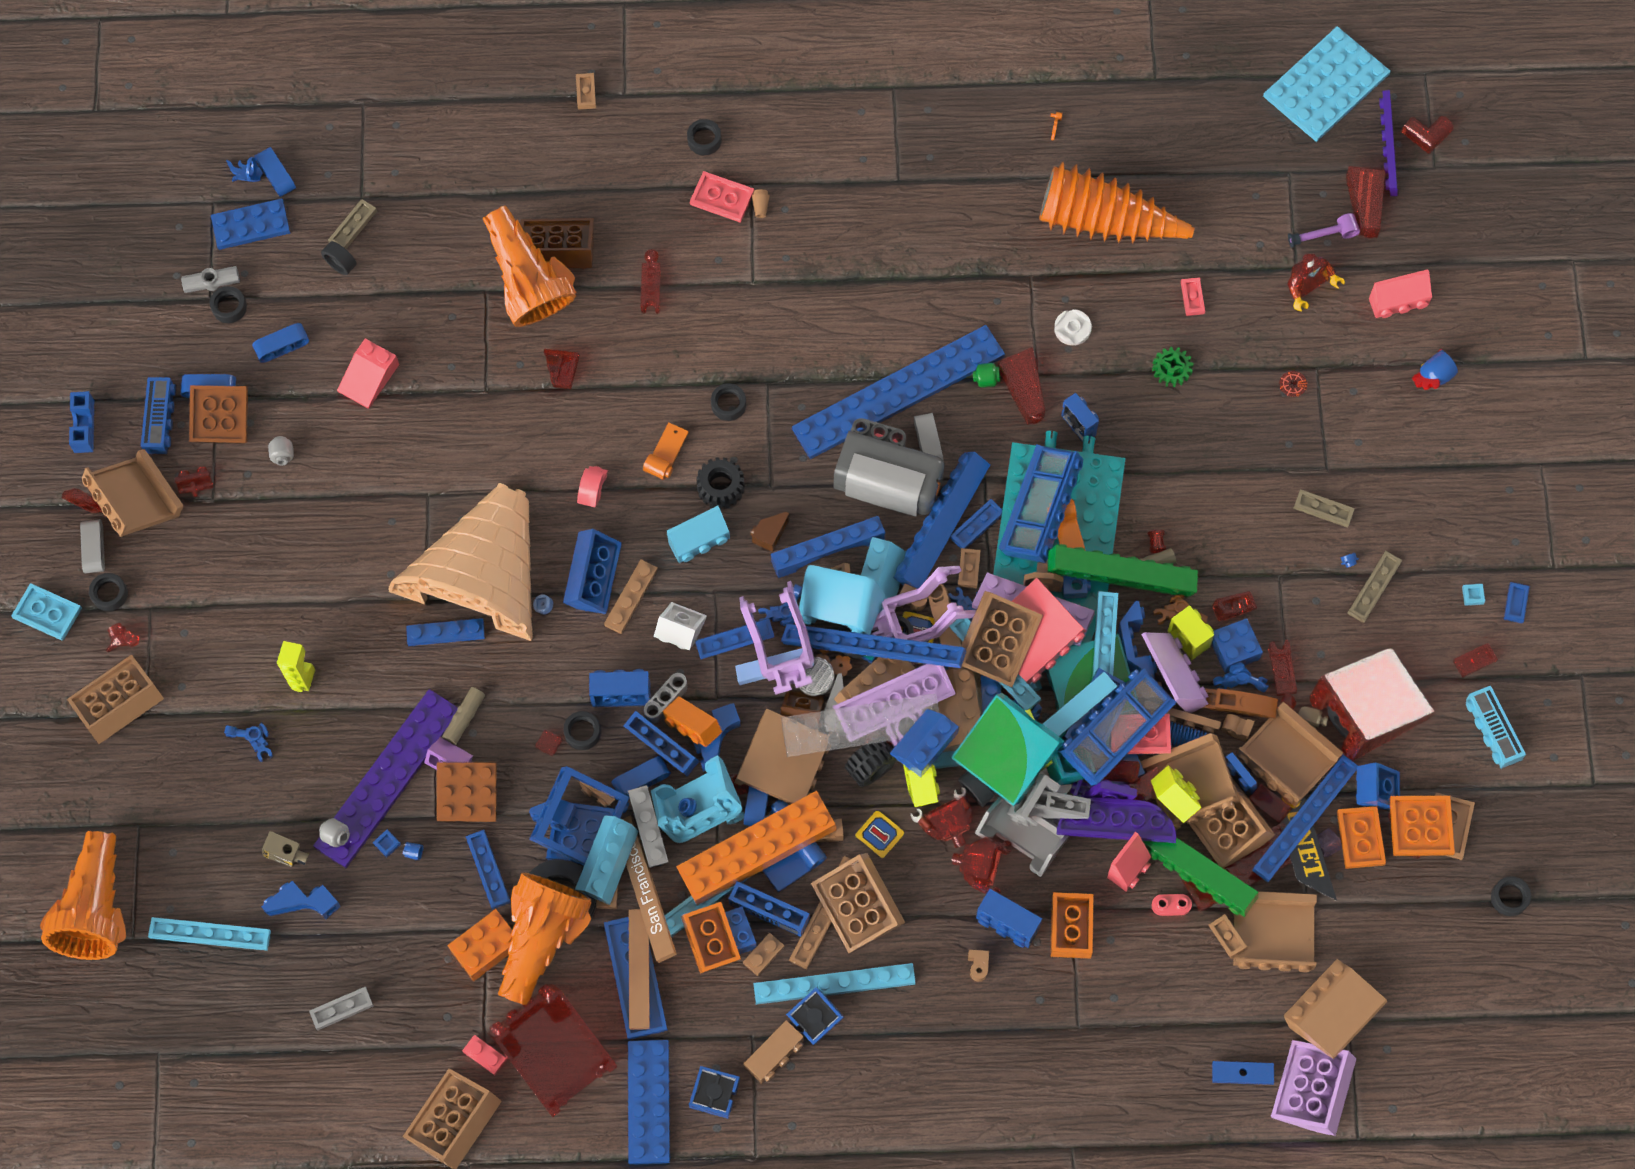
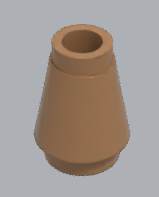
M767 190L753 191L752 201L755 217L757 218L766 217L770 198Z

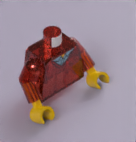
M1305 254L1303 260L1292 267L1291 277L1287 285L1292 298L1295 299L1294 309L1301 312V306L1308 309V303L1301 300V298L1328 281L1329 277H1331V285L1338 289V280L1345 284L1343 278L1335 275L1336 271L1328 260L1317 257L1315 254Z

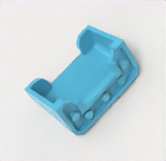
M808 565L804 576L799 609L804 623L807 625H811V623H815L819 619L846 625L853 633L870 635L885 594L877 582L871 578Z
M718 755L705 763L706 774L675 790L672 786L663 784L651 790L658 826L674 842H686L738 815L742 811L740 799L723 760ZM684 798H692L697 803L696 811L691 817L682 816L678 810L679 803Z

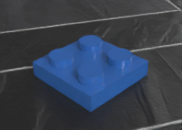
M1232 752L1226 756L1229 772L1233 777L1235 775L1238 777L1240 787L1245 792L1249 791L1251 794L1258 790L1257 782Z

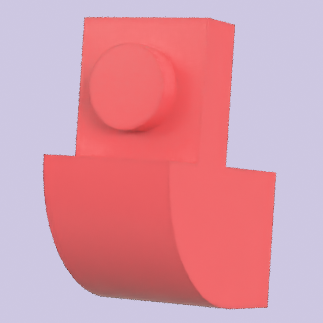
M597 466L585 468L579 486L577 503L596 507L601 497L602 485L607 478L608 470Z

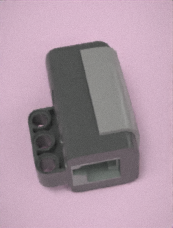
M859 418L854 421L851 431H848L834 472V489L845 492V495L915 517L918 514L928 515L937 500L943 482L944 462L938 456L906 448V435L903 430ZM864 428L865 431L859 432L857 429ZM881 433L884 436L876 437L875 434ZM896 438H898V439H901L902 441L897 443V442H894L893 440L896 439Z

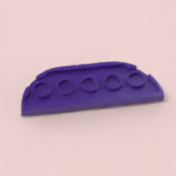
M1088 798L1091 799L1089 818H1060L1056 831L1057 835L1130 840L1136 832L1142 841L1176 843V831L1172 820L1160 807L1140 800Z

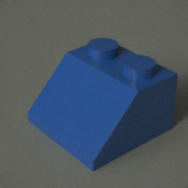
M1377 762L1357 766V804L1363 807L1377 806L1378 809L1390 810V796H1400V772Z

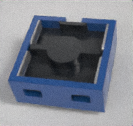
M1074 393L1064 400V409L1061 416L1082 442L1084 436H1089V441L1091 436H1096L1099 418L1094 411H1090L1087 407L1085 399Z
M815 987L786 1014L797 1027L801 1026L803 1028V1034L813 1045L820 1041L844 1018L818 987Z
M700 1066L689 1102V1108L729 1119L733 1106L731 1097L736 1095L740 1077Z

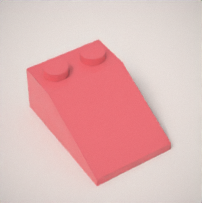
M364 339L355 352L337 391L369 409L398 368L397 356Z
M1135 832L1113 860L1107 876L1110 881L1125 892L1129 888L1133 889L1140 880L1137 878L1140 873L1145 874L1151 866L1149 863L1151 855L1138 833Z

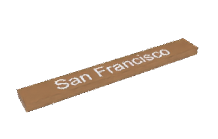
M631 815L622 819L636 828L634 818ZM638 834L626 866L656 961L660 963L677 955Z

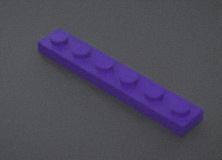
M1390 90L1382 91L1383 98H1379L1380 109H1384V114H1381V125H1385V130H1382V141H1386V146H1383V155L1387 157L1388 161L1384 163L1385 174H1389V179H1385L1386 190H1390V196H1398Z

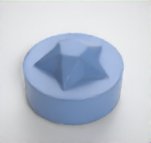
M544 594L537 596L533 603L534 610L542 615L548 614L553 608V600Z

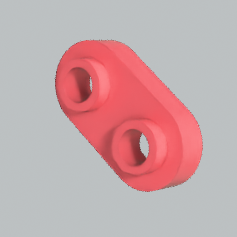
M1160 894L1153 899L1151 907L1153 912L1160 916L1186 915L1191 910L1192 901L1184 894ZM1160 901L1165 902L1166 906H1165V907L1159 906V902H1160ZM1179 901H1184L1186 906L1181 907Z

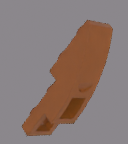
M1205 689L1209 696L1206 698L1208 705L1200 709L1276 719L1278 699L1235 690Z

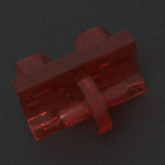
M206 467L198 468L196 470L197 473L190 474L187 470L179 471L178 477H175L179 494L192 492L193 496L197 497L199 490L213 488V482Z

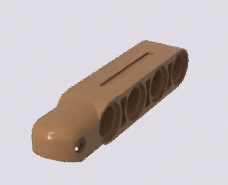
M939 584L928 596L935 623L948 610L947 605L951 603L948 591L943 584ZM950 627L939 637L943 645L961 647L963 643Z

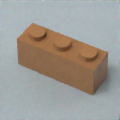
M786 1020L744 1063V1068L761 1084L764 1081L769 1082L776 1074L774 1071L779 1066L781 1068L785 1066L790 1060L788 1057L793 1052L797 1053L803 1047L804 1037Z

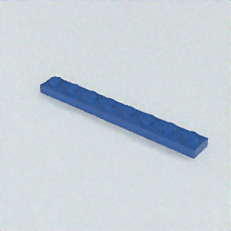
M1345 755L1339 759L1252 869L1253 872L1266 882L1270 881L1355 773L1358 765Z

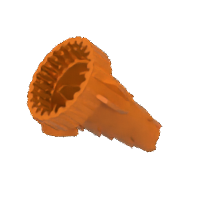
M506 205L500 206L499 209L483 217V221L490 233L492 245L498 255L495 258L503 272L501 277L505 283L506 311L515 327H522L541 321L574 301L576 291L573 287L575 277L562 262L557 260L555 256L551 257L550 261L546 263L540 249H536L530 235L524 232L519 221L515 220Z
M86 832L82 852L78 857L75 870H71L68 887L67 889L64 888L62 899L54 903L40 924V928L43 931L41 936L42 943L50 950L71 958L100 960L114 955L117 952L118 944L125 940L126 929L121 909L112 908L116 890H113L115 881L113 870L117 856L114 855L116 835L114 833Z
M521 873L517 885L512 890L511 910L512 921L515 922V925L511 932V937L513 938L508 950L509 957L502 972L505 976L498 991L499 996L522 1005L528 1004L539 976L544 974L546 967L552 962L557 948L561 947L563 941L571 945L590 923L591 917L588 910L591 905V899L588 896L547 878L530 873Z

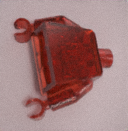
M987 837L981 838L972 844L965 845L963 854L954 853L952 864L960 866L959 871L963 874L964 880L974 889L984 894L989 889L1001 893L999 888H990V885L993 886L1001 853L1008 855L1011 850L1005 849L1004 846H1011L1012 843L1009 840L1001 843L1000 840Z

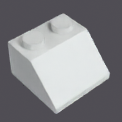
M671 602L659 616L654 637L659 638L662 642L677 645L680 649L690 650L695 644V640H697L707 616Z

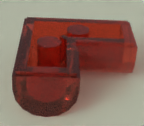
M1440 116L1427 128L1415 117H1412L1404 125L1401 132L1430 154L1453 131V124L1448 118Z

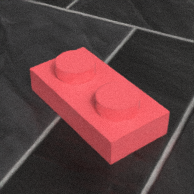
M1200 278L1181 279L1186 316L1205 314Z
M476 1035L471 1038L462 1050L464 1054L494 1076L507 1061L506 1057Z

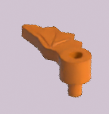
M1061 112L1051 113V117H1055L1051 140L1055 139L1058 120H1062L1063 113Z

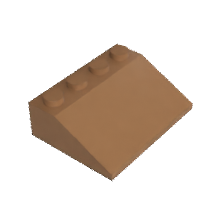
M984 591L961 645L966 650L962 666L1013 687L1043 615L996 594Z
M130 655L69 697L67 701L98 744H100L134 719L140 717L147 710L157 705L164 698L135 658Z
M965 667L946 670L956 693L955 695L921 710L922 714L926 709L941 713L959 726L958 734L943 752L956 751L981 717L974 673Z
M1233 777L1232 780L1240 802L1235 803V806L1231 809H1220L1213 816H1202L1198 818L1199 821L1189 824L1218 865L1223 869L1260 848L1275 835Z
M868 853L857 855L811 883L848 953L863 947L905 923Z
M1336 959L1284 1014V1018L1291 1030L1334 1059L1387 1003V999L1352 968Z
M449 1068L403 1137L452 1169H457L502 1101L489 1090Z

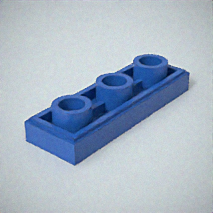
M1212 1061V1083L1273 1085L1274 1063ZM1239 1071H1244L1246 1076H1241Z

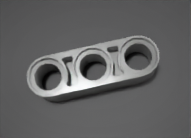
M933 413L914 416V425L920 451L938 456L943 460Z
M101 519L81 521L83 572H103L105 570L102 521Z
M673 674L646 703L644 714L650 723H658L664 717L662 711L678 696L682 697L685 694L688 685L683 674ZM677 681L683 682V685L681 687H675L674 683ZM665 695L671 697L668 701H662L661 698ZM653 709L658 711L654 716L648 714Z

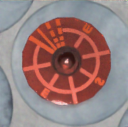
M1288 371L1280 378V389L1288 396H1300L1306 391L1307 380L1300 372Z

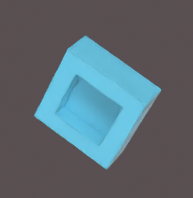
M1483 584L1463 585L1462 591L1465 606L1484 605Z

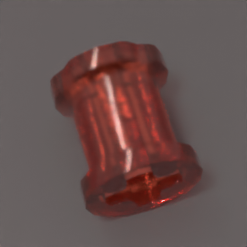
M1164 530L1149 531L1147 533L1151 544L1149 551L1151 553H1159L1166 550L1163 540Z

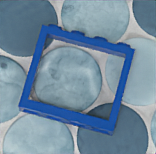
M566 766L561 768L529 840L584 866L587 857L544 837L570 778L573 777L617 799L618 803L612 816L619 819L622 813L624 814L628 809L629 797Z

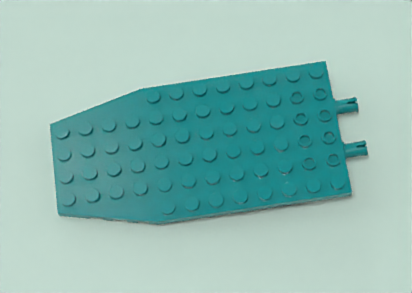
M1046 431L1044 447H1056L1057 432L1053 431L1051 439V431ZM1084 436L1082 452H1078L1084 459L1083 467L1077 476V484L1072 490L1071 499L1075 503L1077 522L1085 550L1102 551L1103 554L1109 555L1113 554L1125 458L1094 454L1096 438L1091 436L1090 444H1088L1089 436ZM1012 442L993 575L1023 585L1024 575L1037 572L1038 562L1006 556L999 549V545L1036 446ZM1042 456L1040 462L1042 465L1041 472L1062 475L1067 460ZM1034 478L1036 486L1034 489H1030L1028 495L1029 505L1024 506L1021 515L1025 521L1044 524L1048 515L1047 508L1050 507V503L1053 501L1059 482ZM1017 526L1015 531L1017 538L1015 541L1012 540L1010 546L1035 550L1041 531ZM1058 537L1054 540L1052 548L1059 544ZM1090 580L1091 591L1087 593L1086 598L1063 599V589L1061 592L1050 591L1055 597L1095 611V615L1082 643L1092 640L1096 628L1098 592H1108L1109 583ZM1073 583L1071 585L1072 588L1075 590H1080L1082 588L1079 583Z

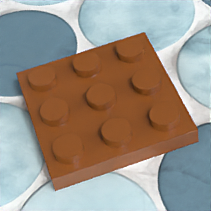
M190 385L189 442L247 443L248 387Z
M438 761L437 821L496 822L497 762Z

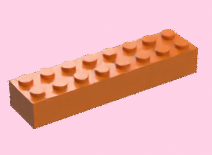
M815 791L676 867L698 906L735 886L737 881L742 882L836 831V824L818 792Z

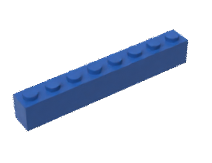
M966 452L960 456L958 465L950 473L949 481L941 489V495L935 501L929 516L924 519L923 526L915 535L912 546L906 551L904 560L898 565L893 578L903 586L907 584L918 589L925 582L990 467V464L976 452Z

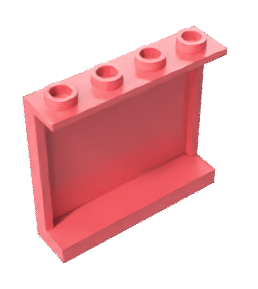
M1038 578L1032 581L1012 600L1016 604L1043 615L1018 673L1028 684L1036 683L1042 677L1041 673L1045 669H1051L1056 664L1055 660L1060 655L1062 657L1071 650L1070 646L1074 642H1080L1085 637L1084 633L1087 631Z

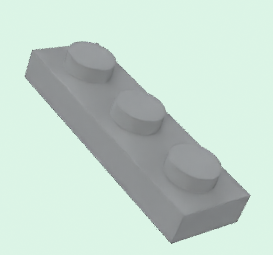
M363 987L314 1008L309 1012L318 1031L373 1007V1003L367 988Z

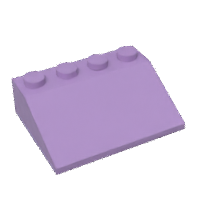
M1145 632L1141 634L1175 701L1185 712L1193 713L1208 705L1206 698L1209 696L1204 687L1200 688L1198 684L1200 679L1196 671H1191L1189 665L1192 663L1187 654H1182L1180 649L1183 646L1179 638H1174L1171 633Z
M1292 1040L1271 1117L1308 1130L1336 1136L1356 1058L1349 1051L1342 1050L1333 1059L1313 1044Z

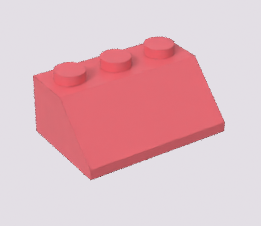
M1429 270L1374 283L1369 301L1375 317L1388 318L1395 313L1400 312V314H1403L1411 309L1427 307L1432 298Z

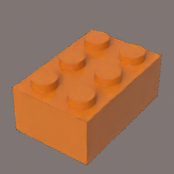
M1053 892L1051 957L1091 959L1093 953V894Z
M721 902L681 916L700 974L741 959Z
M495 909L447 946L468 975L475 981L509 955L508 950L513 938L511 937L512 929L497 909Z

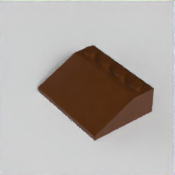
M594 218L521 219L520 225L524 232L530 235L536 249H540L546 263L550 261L551 257L555 256L568 269L592 268Z

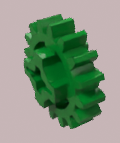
M1170 347L1169 351L1163 348L1162 354L1158 352L1153 360L1152 371H1156L1154 377H1160L1159 383L1165 381L1166 386L1169 383H1172L1173 387L1176 386V383L1183 385L1184 380L1188 381L1189 375H1192L1193 363L1190 362L1191 356L1186 357V351L1179 352V347L1176 351L1172 347Z

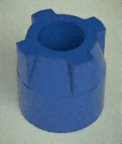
M406 842L403 850L404 857L420 860L423 853V845Z

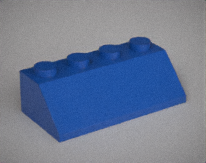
M595 529L578 532L563 603L578 610L602 614L607 613L621 542Z

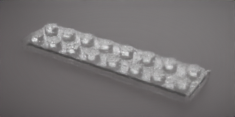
M935 693L782 717L781 722L787 757L902 739L926 709L939 713L937 695Z

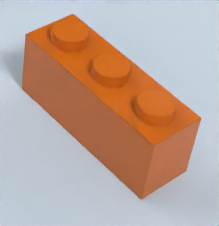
M680 696L662 711L666 718L665 722L670 728H676L683 736H689L694 743H700L704 747H707L722 733L717 719Z

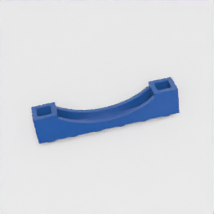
M879 516L771 553V562L777 577L781 578L795 573L801 567L830 554L867 545L868 547L872 537L885 540V530Z

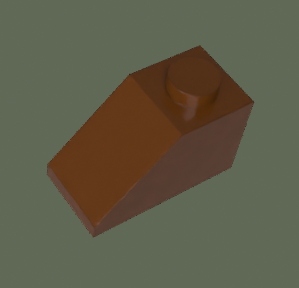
M783 512L760 520L759 524L754 525L751 531L752 543L773 552L790 520L789 513Z

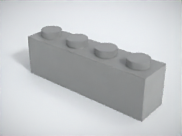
M647 785L628 790L649 868L668 863Z

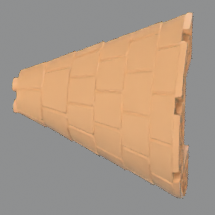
M498 483L497 487L486 495L476 507L444 533L438 541L411 563L406 570L394 578L389 585V592L422 604L426 603L427 594L490 615L496 629L532 641L529 501L525 497L526 493L519 489L511 490L508 486Z

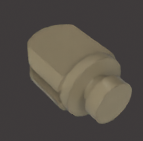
M1305 706L1299 710L1298 715L1314 728H1319V724L1326 727L1328 716L1324 715L1322 717V711Z

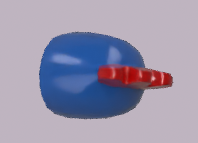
M1440 349L1421 365L1420 372L1415 374L1412 379L1417 388L1423 387L1424 390H1428L1433 387L1437 389L1440 385L1453 379L1458 373V369L1452 358L1444 350Z

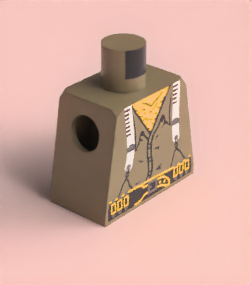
M271 831L262 848L263 857L290 867L293 866L294 862L305 865L309 857L308 853L300 851L299 843ZM291 851L290 854H285L284 852Z

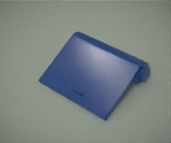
M776 801L771 806L770 814L765 818L789 805L785 801ZM814 842L762 871L777 892H780L822 864L827 859V856L818 844Z

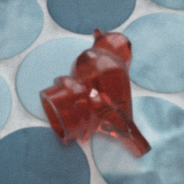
M121 623L114 624L107 630L109 637L112 638L110 645L106 649L108 653L116 647H132L139 644L140 635L136 636L130 630H126L125 626H122Z

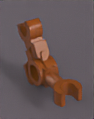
M1184 595L1172 597L1169 601L1171 605L1164 606V609H1155L1153 611L1154 616L1158 614L1163 616L1157 620L1158 625L1163 624L1166 619L1170 621L1171 618L1189 606L1184 600ZM1200 613L1202 621L1206 624L1208 617Z

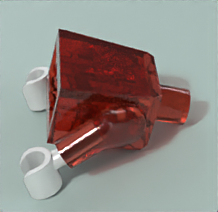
M963 787L961 788L963 794L959 795L954 790L955 799L925 813V817H923L920 809H917V812L920 814L918 817H914L911 813L912 820L918 823L925 833L936 840L948 841L952 839L955 848L966 844L962 833L970 829L969 825L972 822L973 808L968 798L965 797L966 789Z

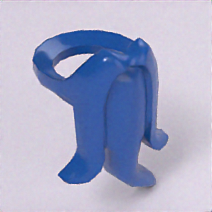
M250 157L247 165H243L239 161L238 166L240 168H235L229 160H226L230 171L235 175L232 178V182L236 180L249 182L261 180L260 177L263 175V172L258 167L255 157Z

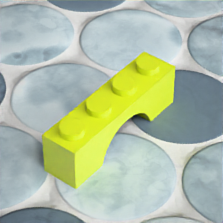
M283 641L277 660L280 670L292 690L297 692L309 691L315 673L313 664L304 662L306 651L303 645Z

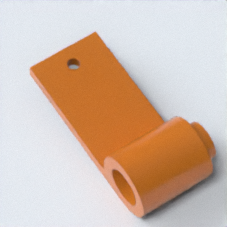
M668 422L653 454H649L643 471L663 480L666 477L669 478L673 471L672 465L689 431Z
M1071 499L1066 507L1064 520L1058 529L1059 544H1065L1068 548L1082 547L1085 549L1077 522L1075 503Z

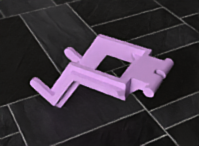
M960 566L938 567L920 588L884 599L882 602L883 610L878 614L872 631L877 629L878 631L872 633V635L924 642L940 637L956 619L973 618L976 610L964 611L963 606L950 603L947 605L948 610L931 628L905 635L902 633L895 613L896 607L927 598L939 584L947 581L949 574L961 572Z
M791 581L787 582L788 587L783 588L784 593L779 594L782 603H788L798 629L803 652L799 658L774 666L768 663L763 640L752 613L756 612L754 603L748 604L744 596L740 597V609L755 645L761 674L768 681L776 679L777 686L773 687L776 695L792 690L791 684L794 683L796 688L813 683L811 675L807 676L805 669L813 667L812 664L815 659Z

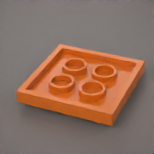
M1390 796L1393 856L1455 854L1450 796Z

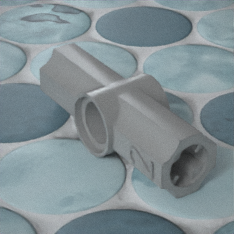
M237 266L218 270L207 268L202 273L181 276L185 293L204 289L215 291L220 286L240 283Z

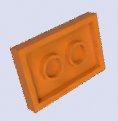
M1377 806L1338 809L1337 816L1345 869L1385 865L1386 859Z

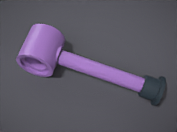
M1348 213L1337 219L1338 225L1300 235L1298 233H1289L1288 241L1291 248H1293L1294 245L1301 244L1302 241L1338 232L1342 234L1343 238L1348 239L1358 235L1360 229L1355 215Z

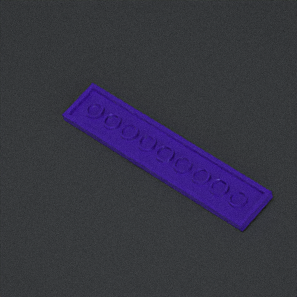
M429 689L335 815L334 819L346 824L349 828L350 836L346 844L340 847H333L323 842L319 837L313 847L346 869L423 765L428 749L440 737L442 738L458 707Z

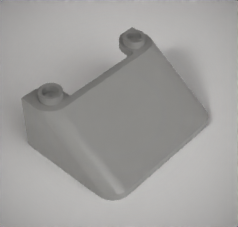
M999 796L986 811L975 834L985 841H990L997 835L1033 859L1030 863V870L1041 877L1070 836L1056 834L1060 818H1041L1028 815V817L1038 823L1037 826L1029 825L1027 827L1023 824L1021 826L1011 821L1012 817L1007 814L1011 804ZM1027 797L1024 798L1018 810L1023 806Z

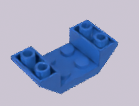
M1135 601L1121 620L1117 634L1120 636L1130 673L1135 669L1145 668L1149 675L1155 679L1157 668L1155 661L1152 662L1151 655L1137 657V648L1132 645L1133 633L1140 631V627L1143 625V618H1145L1144 608L1140 607L1139 601Z

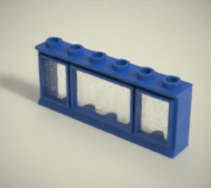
M1036 444L999 545V549L1006 556L1041 563L1047 562L1048 551L1052 549L1054 540L1058 536V529L1064 520V513L1067 505L1070 503L1072 490L1077 484V476L1083 467L1084 459L1077 451H1066Z
M1145 668L1132 671L1128 676L1129 680L1125 684L1121 683L1115 689L1116 693L1112 698L1110 696L1101 703L1103 707L1099 711H1093L1088 717L1090 720L1085 725L1082 723L1075 730L1076 734L1072 738L1068 737L1062 744L1063 748L1059 751L1060 754L1091 786L1097 785L1177 703L1149 675Z

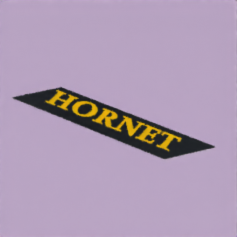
M1269 788L1283 831L1305 804L1306 799L1304 797L1294 807L1292 804L1286 803L1277 791ZM1313 825L1290 854L1291 862L1298 881L1336 901L1337 898Z

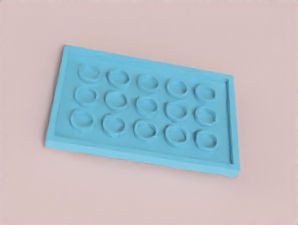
M1337 26L1264 93L1263 97L1317 142L1389 76L1391 71Z

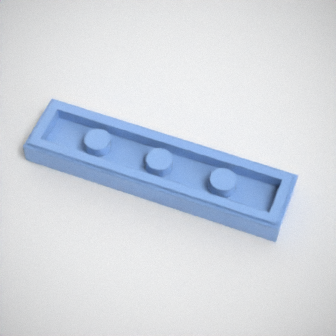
M803 649L767 657L768 663L774 666L799 658ZM758 660L735 666L739 685L766 679L761 674Z

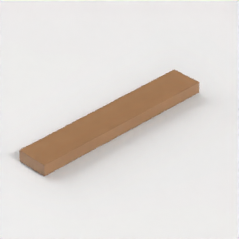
M844 856L839 866L851 859ZM821 901L789 959L790 962L806 970L832 923Z
M640 909L629 910L630 1030L650 1029L649 936Z

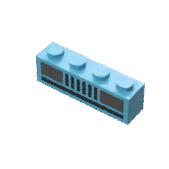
M1491 685L1469 694L1466 699V707L1469 712L1473 713L1476 727L1479 730L1481 729L1486 746H1490L1494 762L1499 764L1502 769L1523 760L1526 753Z

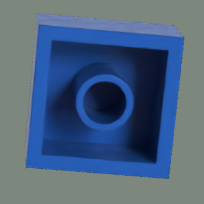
M1247 618L1214 630L1211 645L1224 673L1229 672L1230 666L1240 662L1245 666L1260 660L1263 651Z

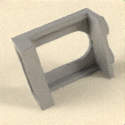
M1038 774L1033 784L1034 788L1023 806L1018 810L1024 798L1019 804L1011 805L1007 814L1012 817L1011 821L1019 826L1022 824L1027 827L1029 825L1037 826L1038 823L1028 817L1043 790L1057 792L1061 785L1046 775Z

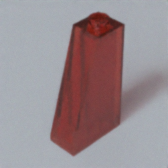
M1348 167L1346 182L1353 212L1360 229L1359 236L1366 238L1378 237L1381 227L1385 170Z
M1031 347L998 362L1000 375L1027 425L1031 423L1037 424L1045 416V406L1034 350Z

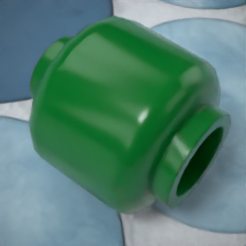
M994 363L978 364L976 370L973 371V381L977 382L981 388L995 387L997 382H1000V369Z

